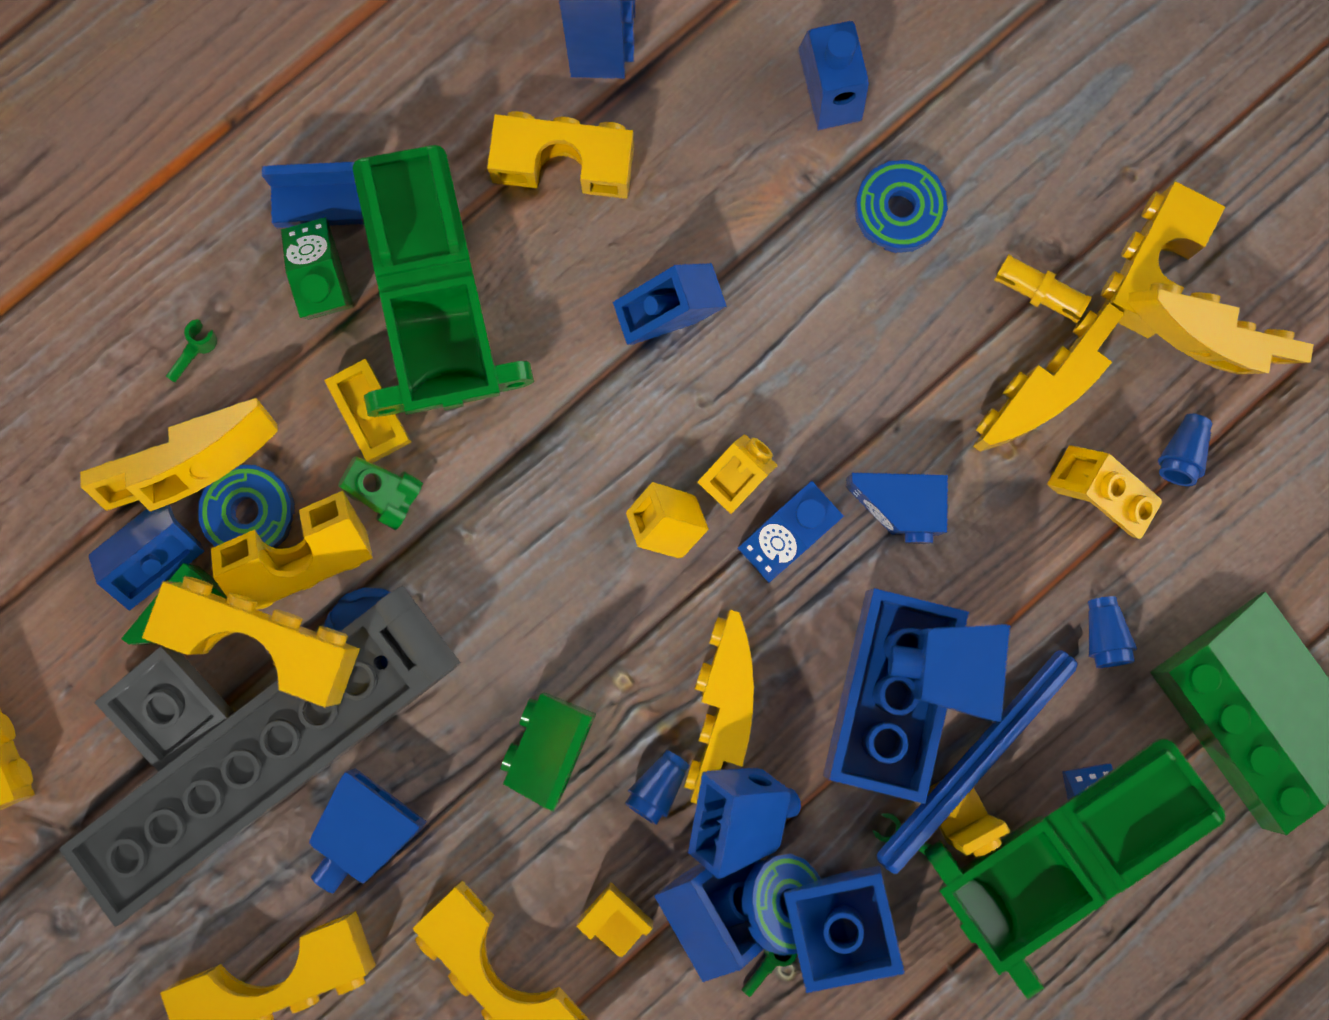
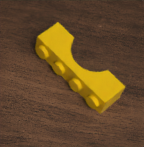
M184 576L182 582H162L142 636L143 639L185 655L207 654L217 642L236 632L244 633L258 640L271 654L278 673V690L322 707L341 703L360 648L346 643L348 635L323 626H319L318 632L301 627L303 619L285 611L274 609L272 615L256 610L257 601L235 593H229L226 599L211 593L212 584L193 577Z
M463 880L412 928L418 935L415 938L418 947L430 959L435 960L439 958L451 971L448 974V978L453 986L466 997L472 994L482 1005L481 1014L485 1020H589L560 987L540 993H526L511 988L495 974L489 963L486 951L487 933L494 914Z
M357 911L313 927L303 934L299 941V954L295 967L289 977L280 983L269 986L250 985L232 976L220 964L175 982L160 992L169 1020H274L273 1012L288 1006L291 1013L305 1010L320 1002L319 994L335 988L337 994L341 995L359 988L366 983L364 976L376 964Z

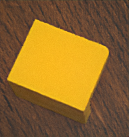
M652 482L626 511L637 547L675 558H683L709 530L696 496Z
M610 882L579 917L576 927L590 940L596 935L617 956L623 957L643 934L647 936L651 932L653 920Z

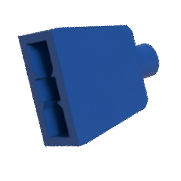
M847 21L807 31L798 50L817 129L822 130L862 121L869 82L855 23ZM841 93L847 97L843 101H834V98Z
M1010 625L921 629L918 648L891 646L888 674L890 676L915 678L914 699L978 718L1001 722Z
M356 768L346 771L335 788L309 840L310 845L325 856L311 875V879L329 893H335L348 874L364 884L424 827L427 821Z
M759 768L702 772L688 853L719 879L776 852L781 845L786 819L797 816L801 810L798 794Z

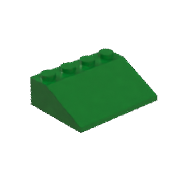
M1261 592L1150 671L1262 829L1288 835L1329 804V678L1266 592Z

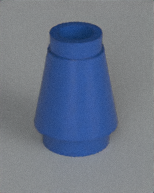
M1193 413L1185 415L1183 422L1179 425L1158 459V463L1161 466L1159 474L1163 479L1180 486H1194L1198 478H1202L1205 475L1211 428L1213 425L1210 419Z
M1107 596L1088 601L1089 657L1094 658L1096 668L1117 667L1135 662L1133 651L1137 650V646L1118 605L1117 597Z
M666 750L662 757H659L628 789L631 795L625 804L644 819L657 825L662 816L668 817L690 765L673 752Z

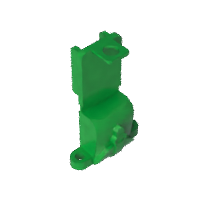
M435 144L363 157L356 160L353 164V175L399 383L397 386L366 393L364 401L367 415L370 417H382L403 412L409 415L438 408H444L445 411L464 407L463 403L500 396V392L519 389L532 384L534 378L529 361H515L494 366L446 151L441 146Z
M1157 739L1060 805L1058 809L1045 818L1041 815L1031 819L1001 840L1002 844L998 848L975 858L963 868L959 866L941 840L925 849L924 853L944 881L939 891L959 918L960 928L972 944L976 942L997 974L1001 975L1007 971L1024 996L1029 1000L1044 990L1045 987L1025 959L1027 956L1106 904L1108 900L1125 891L1224 823L1226 814L1223 807L1177 746L1170 740Z

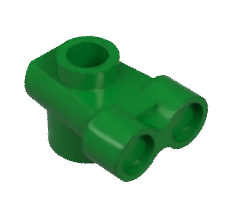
M357 456L351 460L338 483V487L343 489L351 499L362 502L378 513L377 521L395 531L403 523L410 505L419 494L423 485L422 481L405 471L397 475ZM369 473L373 474L376 480V487L373 492L367 491L363 486V479Z

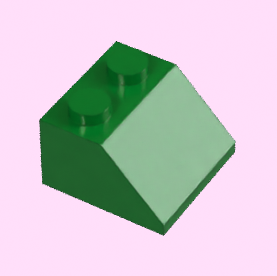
M545 692L540 694L538 701L530 698L519 722V725L526 727L519 745L510 744L500 767V770L507 772L503 785L543 808L554 812L565 792L596 713Z

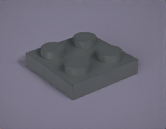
M162 645L94 702L158 772L220 725L234 712L180 652Z

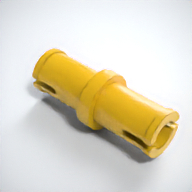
M1008 254L994 279L995 282H1000L1031 298L1030 304L1036 307L1042 304L1071 319L1076 324L1092 296L1085 295L1054 279L1055 273L1047 270L1044 274L1015 259L1010 254Z

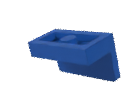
M355 162L262 166V177L271 187L272 224L276 228H288L324 217L328 219L330 226L364 224L353 175V164Z
M169 504L151 512L145 509L89 554V560L96 583L130 611L162 585V582H167L171 579L183 563L189 564L200 556L204 549L201 542L175 519Z

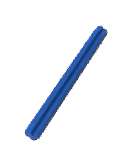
M1058 650L1051 656L1004 709L1001 722L994 721L927 796L926 804L921 803L877 854V860L886 870L893 874L900 872L1073 675L1078 663L1072 656L1063 650Z

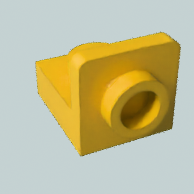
M744 434L731 444L697 483L732 514L763 480L774 471L777 464L771 459L773 457L771 450L757 438L750 439Z

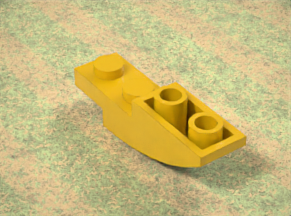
M1152 283L1148 291L1129 293L1128 303L1154 332L1179 351L1216 369L1234 374L1269 373L1271 363H1311L1314 344L1294 340L1295 333L1287 330L1266 329L1264 333L1257 332V324L1239 321L1240 308L1220 303L1221 296L1194 292L1187 296L1180 294V286L1167 283Z
M1108 303L1097 313L1090 309L1072 331L1078 338L1069 350L1062 346L1045 367L1048 371L1040 365L1027 375L1020 371L1004 390L1003 394L1009 399L998 412L992 408L975 430L981 436L973 447L981 452L1017 439L1057 416L1078 400L1112 363L1111 360L1097 350L1124 316V313L1111 303Z
M257 398L240 402L168 427V443L150 447L147 450L81 471L80 487L106 511L139 500L151 512L194 494L231 472L265 445L278 432V426Z
M733 610L728 611L726 619L717 617L709 644L717 646L712 664L702 663L695 685V690L703 692L700 699L701 702L718 707L715 716L706 714L698 739L699 742L706 743L701 762L691 761L684 783V788L692 790L689 798L690 802L697 804L702 772L721 770L723 761L742 767L750 737L754 697L752 659L748 637L740 612Z

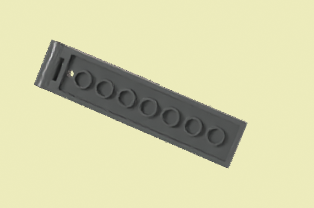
M400 586L387 594L373 607L340 631L348 635L347 644L360 648L340 704L322 707L278 690V680L59 848L62 855L114 927L124 923L461 664L404 586ZM382 656H385L388 660L387 667L381 664Z

